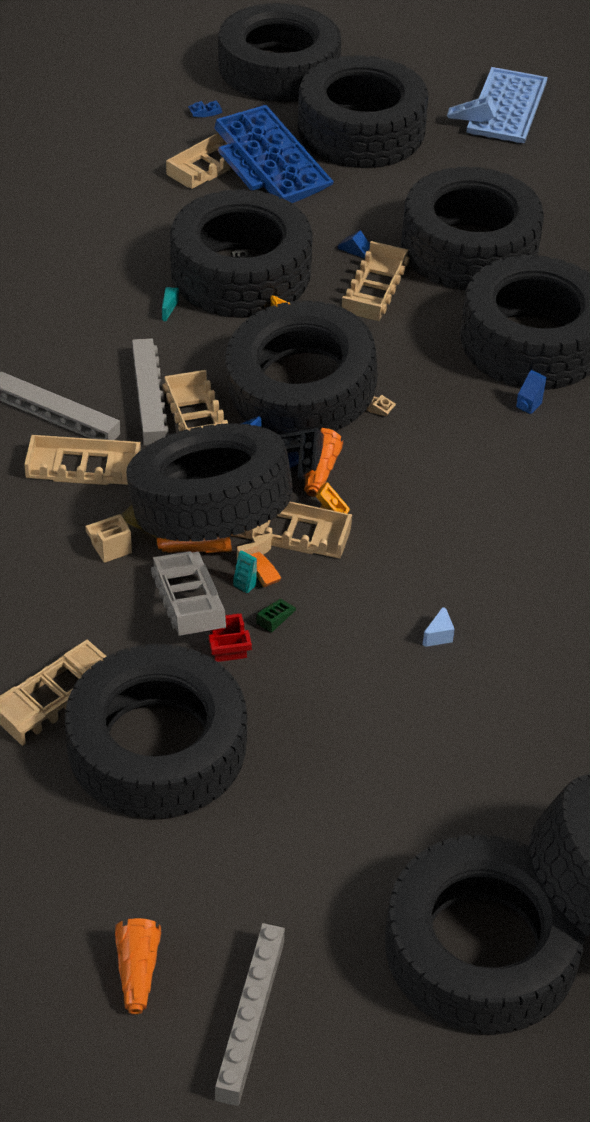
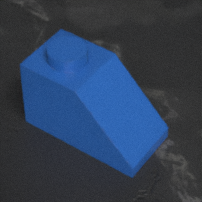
M533 370L529 372L518 393L517 408L532 414L542 404L546 383L545 376Z

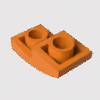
M256 552L251 554V556L257 558V577L263 588L281 580V576L275 567L262 553Z

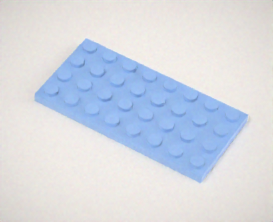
M491 67L479 98L491 96L496 107L495 118L482 122L469 121L466 133L482 135L488 138H498L504 141H513L515 143H525L548 77Z

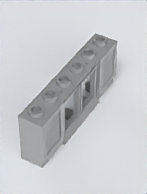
M199 551L153 557L152 577L155 578L156 588H159L160 598H163L164 608H167L168 618H171L172 628H176L179 636L226 628L225 609ZM197 574L200 580L171 586L168 581L170 578ZM203 588L206 595L176 600L173 593Z

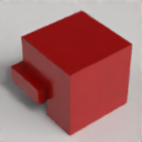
M242 613L225 615L226 628L210 630L209 644L215 661L221 662L247 658V651L252 650V643L249 631L244 630Z

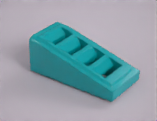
M165 288L162 304L163 321H167L179 301L178 288Z
M241 550L238 555L233 586L245 593H249L256 586L257 558Z

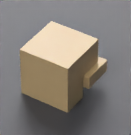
M121 514L85 526L92 545L104 563L132 553L131 531Z

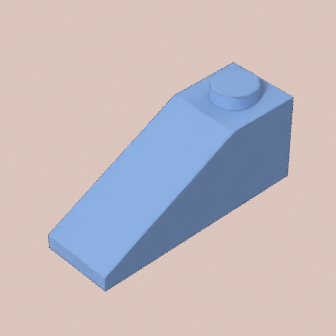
M488 95L450 107L447 117L477 122L490 121L495 118L496 107L491 96Z

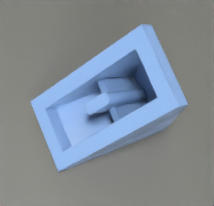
M442 607L425 630L423 646L428 647L453 642L455 629L446 608Z

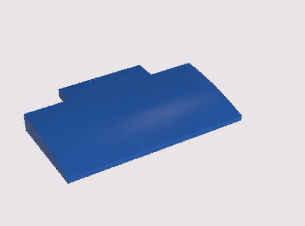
M267 105L216 119L214 129L227 143V145L220 146L218 152L250 190L264 187L270 194L279 196V199L283 198L294 203L333 185L334 181Z

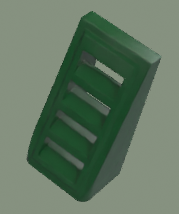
M279 599L256 615V624L272 633L296 611V607Z

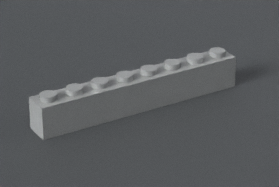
M153 338L132 340L144 445H149L169 435L168 426H164L167 425L166 414H163L165 413V402H161L164 401L163 390H160L162 389V379H158L161 378L157 345H154Z
M0 372V401L90 439L115 440L120 435V420Z
M262 923L216 1082L215 1101L235 1106L240 1104L284 945L285 928Z

